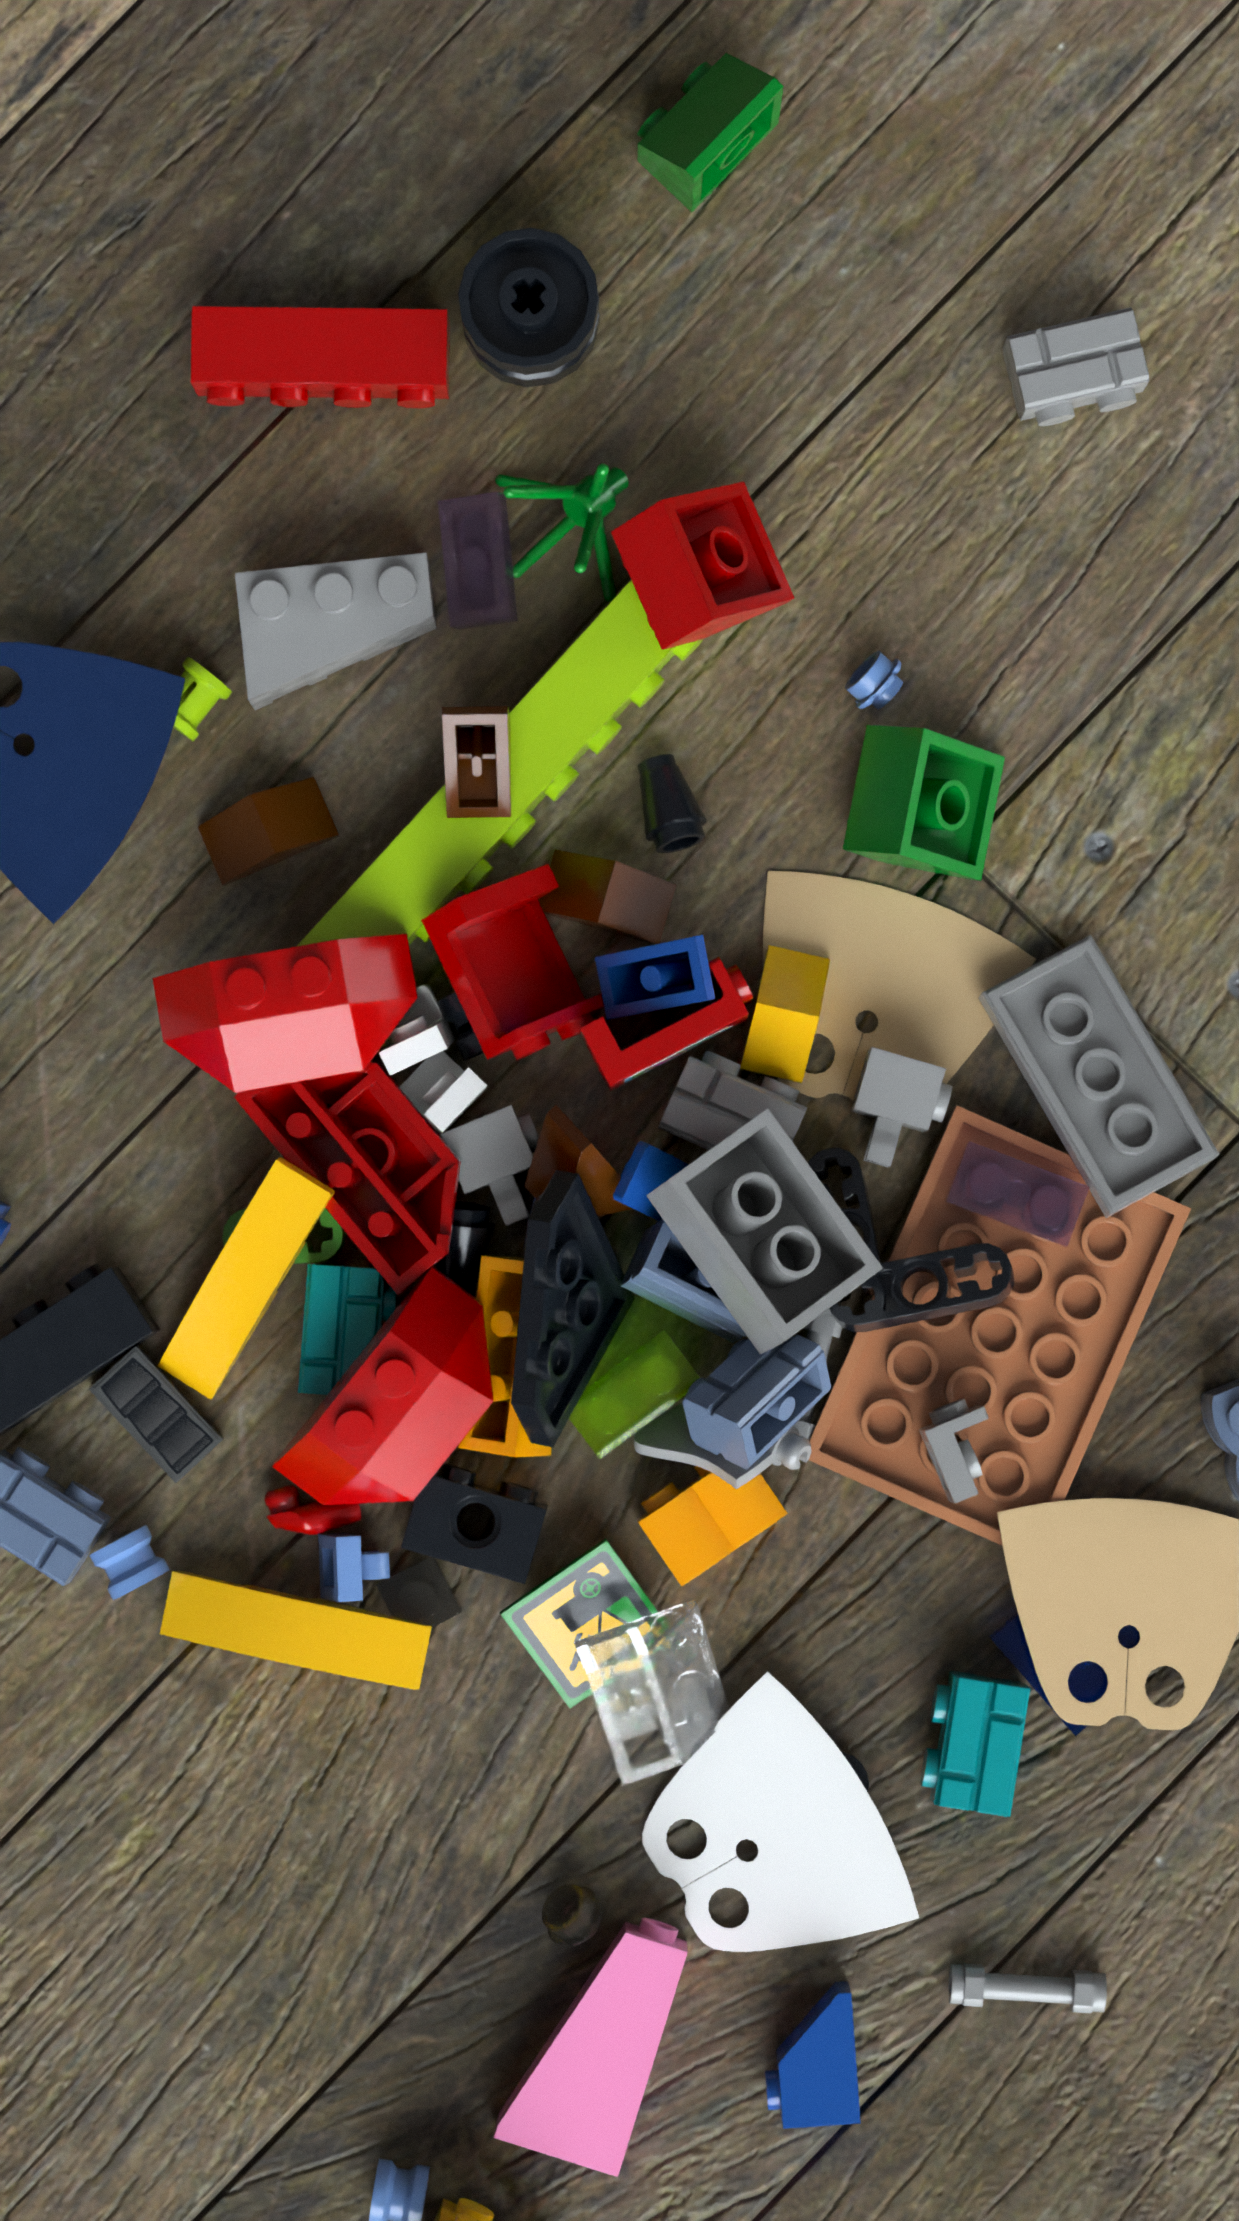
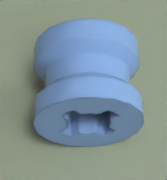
M147 1525L89 1555L96 1567L105 1570L110 1580L107 1590L113 1600L170 1570L164 1558L155 1556L150 1546L152 1534Z
M379 2158L369 2221H422L430 2166L417 2164L408 2170L397 2168L392 2160Z

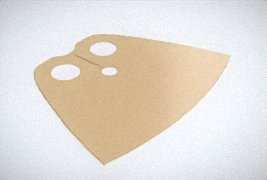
M768 871L763 926V966L768 945L830 959L820 1017L815 1033L827 1037L835 1050L834 1061L826 1071L818 1074L805 1071L802 1083L780 1078L778 1080L800 1091L799 1093L813 1098H822L828 1094L837 1093L849 1097L853 1101L867 1051L874 1047L946 1068L942 1083L947 1084L994 1025L978 999L981 993L1031 967L1036 958L981 924L934 902L902 891L837 876L792 871ZM863 1011L873 1012L878 1019V1026L870 1033H863L856 1026V1017Z
M1121 1498L1055 1501L997 1512L1008 1576L1019 1619L1039 1682L1057 1715L1067 1723L1075 1725L1101 1726L1113 1717L1131 1716L1147 1729L1179 1730L1188 1726L1198 1716L1213 1692L1239 1632V1519L1180 1504ZM1131 1625L1139 1631V1642L1133 1648H1125L1119 1643L1118 1634L1124 1626ZM1085 1661H1091L1101 1666L1107 1675L1108 1682L1102 1697L1090 1703L1081 1702L1073 1697L1068 1686L1071 1670L1077 1664ZM1157 1667H1172L1180 1673L1184 1680L1183 1696L1178 1703L1171 1707L1163 1708L1156 1706L1149 1700L1146 1694V1679L1151 1671Z

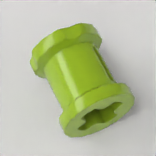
M187 657L182 663L185 671L180 677L185 678L173 728L194 742L199 736L196 728L220 698L227 700L233 692L207 669L192 658Z

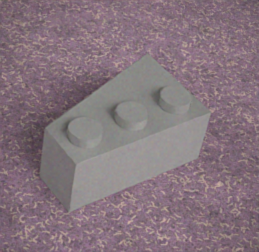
M427 553L235 573L247 696L255 711L273 703V700L308 684L311 686L328 678L327 676L361 660L366 661L437 628L431 569Z

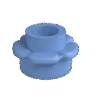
M876 651L854 671L847 681L845 689L856 698L855 702L858 709H864L871 704L876 709H881L897 694L903 685V680L896 675L901 669L902 663L900 660L895 659L891 662L880 651Z

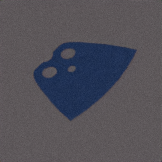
M0 642V666L12 668L18 673L22 681V693L17 702L9 707H0V870L40 912L55 924L98 876L126 836L139 813L165 754L179 709L185 678L133 662L94 653L34 643ZM25 733L33 738L35 746L34 751L30 755L22 756L15 751L13 743L19 734Z

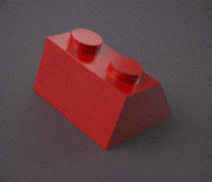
M744 481L661 499L611 531L623 565L629 573L646 612L648 623L654 631L662 650L702 640L795 599Z

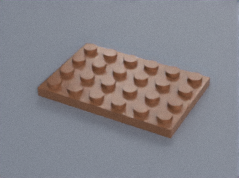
M954 1106L886 1262L973 1244L989 1243L999 1247L1008 1256L1014 1271V1286L1010 1295L1004 1301L992 1307L868 1332H855L816 1421L815 1429L810 1438L812 1450L809 1461L1002 1545L997 1512L1022 1506L1065 1500L1191 1208L1153 1192L1110 1217L1105 1218L1069 1154L962 1107ZM980 1261L976 1263L977 1271L974 1275L957 1278L954 1265L944 1267L951 1285V1298L961 1296L957 1285L959 1282L976 1280L981 1290L992 1288V1277L1002 1274V1269L992 1270L988 1261ZM927 1272L914 1273L904 1283L903 1296L914 1304L930 1302L939 1290V1281L933 1274ZM875 1295L871 1296L870 1300H875ZM964 1398L968 1408L975 1405L984 1406L989 1419L954 1433L958 1443L968 1439L983 1474L973 1479L979 1494L954 1504L948 1501L919 1429L932 1424L929 1412Z

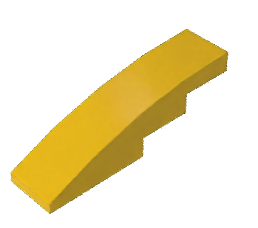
M279 1157L276 1159L211 1268L157 1366L212 1400L277 1295V1289L306 1244V1238L335 1193V1190L284 1158Z
M172 1571L159 1634L280 1663L418 1690L420 1688L432 1626L320 1598H304L255 1585H239L186 1571Z

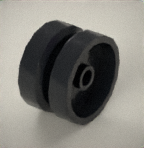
M536 228L503 232L483 244L464 268L458 298L465 342L478 364L500 381L527 388L554 384L576 371L592 351L600 323L596 276L582 251L561 235ZM531 303L541 308V311L536 314H532L529 308L522 314L519 313L520 308L525 304Z

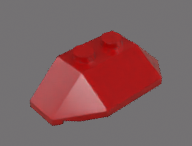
M407 934L330 940L210 961L152 978L163 1042L235 1093L364 1071L404 1015L418 999Z
M370 1062L367 1068L361 1072L241 1092L234 1096L236 1101L285 1160L335 1190L325 1208L397 1295L402 1294L449 1253L461 1161L379 1063Z
M431 1267L420 1278L276 1458L272 1467L322 1505L414 1501L493 1403L483 1304L436 1267Z

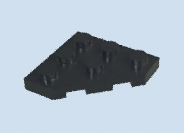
M560 1170L555 1171L543 1194L534 1201L527 1222L511 1404L530 1442L548 1447H554L635 1299L631 1291L621 1287L624 1277L623 1271L579 1174Z

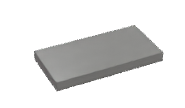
M1091 935L981 993L978 999L1105 1218L1121 1211L1220 1155Z

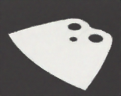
M767 1671L715 1724L657 1799L645 1822L642 1833L643 1846L654 1866L664 1877L672 1878L680 1885L686 1898L684 1907L686 1918L701 1941L717 1950L752 1952L843 1939L919 1919L912 1890L896 1847L863 1783L821 1725ZM681 1819H691L699 1823L704 1829L707 1843L704 1851L698 1857L682 1859L674 1855L669 1849L667 1832L674 1822ZM741 1840H752L757 1845L758 1855L753 1861H742L737 1856L736 1846ZM734 1888L746 1897L749 1913L741 1925L733 1928L723 1927L711 1918L709 1900L717 1890Z

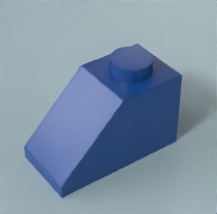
M703 935L595 957L607 1020L715 999Z
M848 1981L835 1982L776 2050L777 2070L765 2071L768 2110L780 2109L783 2129L861 2123L852 1993Z

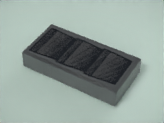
M139 1345L128 1352L89 1389L175 1483L180 1481L225 1439Z

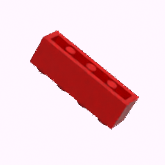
M192 306L191 384L197 396H207L206 402L211 405L239 406L245 403V397H270L272 405L301 407L307 405L308 397L333 398V404L336 406L362 408L370 406L372 398H397L398 406L420 409L435 406V399H449L450 321L447 309Z

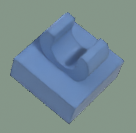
M348 1533L318 1534L320 1598L335 1602L363 1601L362 1580L390 1578L389 1552L379 1553L378 1550L361 1551V1536Z

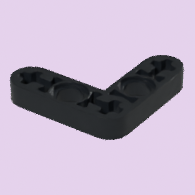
M841 1148L824 1149L817 1152L809 1160V1166L820 1181L828 1178V1168L834 1165H839L843 1174H852L851 1178L842 1181L843 1196L848 1208L840 1209L851 1224L858 1226L864 1232V1242L883 1267V1269L861 1284L866 1295H875V1300L865 1303L864 1314L854 1315L849 1306H841V1302L850 1299L851 1293L830 1308L834 1319L844 1329L852 1332H868L992 1307L1001 1303L1010 1295L1014 1286L1012 1265L1008 1256L999 1247L989 1243L973 1244L881 1263L866 1180L858 1160L849 1151ZM823 1184L827 1191L830 1193V1195L833 1197L827 1184ZM857 1203L860 1205L859 1209L849 1208ZM980 1261H988L992 1270L1002 1269V1274L992 1277V1288L981 1290L976 1280L959 1282L957 1285L961 1296L951 1298V1285L944 1267L954 1265L957 1278L974 1275L977 1271L976 1263ZM917 1272L933 1274L939 1281V1290L936 1296L925 1304L911 1303L903 1296V1286L906 1279Z

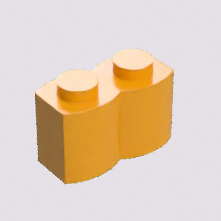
M694 1466L700 1477L678 1491L674 1483L670 1482L641 1502L647 1513L640 1517L637 1522L681 1587L788 1514L761 1473L740 1488L735 1489L712 1472Z

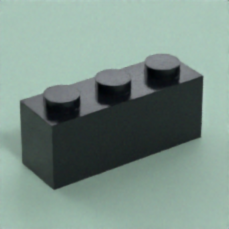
M96 1263L66 1282L65 1286L70 1294L51 1307L48 1306L44 1299H41L11 1319L17 1329L0 1340V1436L160 1331L119 1267H110L103 1272Z

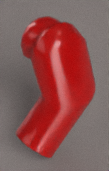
M292 1485L268 1491L264 1497L265 1504L270 1512L266 1517L276 1529L317 1535L361 1520L359 1504L322 1505L315 1501L300 1505L298 1490Z

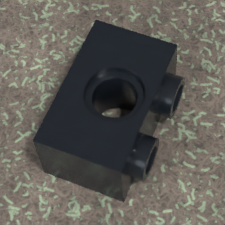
M443 1463L438 1472L435 1473L415 1498L401 1548L525 1584L548 1505L536 1502L539 1491L507 1481L501 1482L499 1491L474 1484L477 1476L476 1472ZM482 1503L492 1510L495 1517V1527L490 1534L485 1537L474 1538L467 1535L461 1529L459 1513L467 1504Z

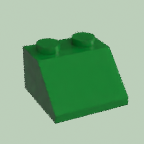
M725 53L713 66L707 61L702 63L684 82L681 91L685 95L669 112L664 107H660L639 129L637 136L642 140L638 143L637 161L692 213L779 123L784 86L775 77L728 53Z
M867 725L842 850L887 864L981 881L1005 757L926 728Z

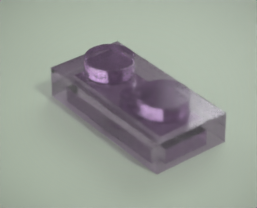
M491 492L438 501L450 627L461 630L518 621L506 497L500 492Z
M968 1141L944 1202L1057 1245L1067 1247L1090 1187Z

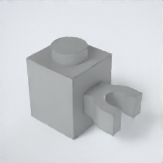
M874 1047L867 1051L850 1110L851 1112L875 1118L863 1161L886 1168L891 1167L902 1126L925 1132L929 1130L931 1120L943 1121L952 1092V1085L942 1083L946 1068Z
M510 1105L440 1134L444 1142L461 1161L459 1182L464 1194L468 1195L490 1186L506 1226L530 1216L514 1178V1175L530 1169L533 1159L532 1153L535 1152L539 1139L529 1113L517 1117L513 1106Z

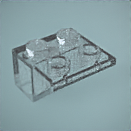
M695 1599L573 1642L609 1754L623 1786L685 1764L719 1729L718 1721L730 1709Z

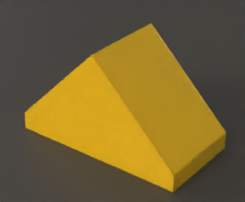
M768 945L741 1061V1070L798 1083L803 1082L820 1017L830 959Z

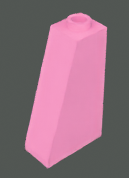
M642 1918L640 1926L625 1922L500 2110L495 2126L494 2138L618 2177L688 1953L687 1941L677 1938L679 1930L676 1927L650 1918Z

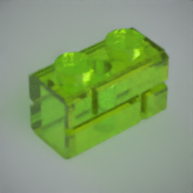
M663 1329L592 1382L584 1390L569 1419L597 1457L601 1459L684 1397L690 1386L700 1376Z

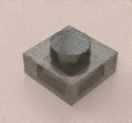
M431 1556L376 1584L393 1617L430 1625L433 1628L463 1611L437 1558Z

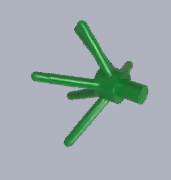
M601 463L597 466L594 475L585 476L575 485H556L504 474L496 476L495 483L499 487H504L503 494L506 498L562 499L563 509L566 513V516L511 567L509 572L511 577L519 578L577 525L584 528L577 551L574 570L579 574L585 572L594 545L603 596L607 602H611L616 597L603 518L614 510L616 505L615 497L628 487L627 475L620 468L612 467L609 470L607 464Z

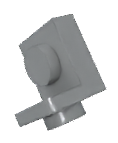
M963 1398L929 1412L932 1424L919 1429L948 1501L954 1504L979 1494L973 1479L983 1475L978 1459L968 1439L958 1443L954 1433L989 1419L984 1406L975 1405L968 1408Z

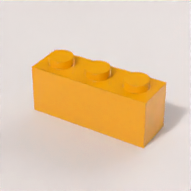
M481 1255L476 1299L483 1304L494 1399L493 1403L460 1442L458 1448L509 1457L551 1456L552 1447L530 1442L511 1404L524 1258Z

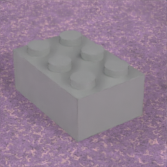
M769 1108L646 1195L760 1355L784 1343L883 1269Z

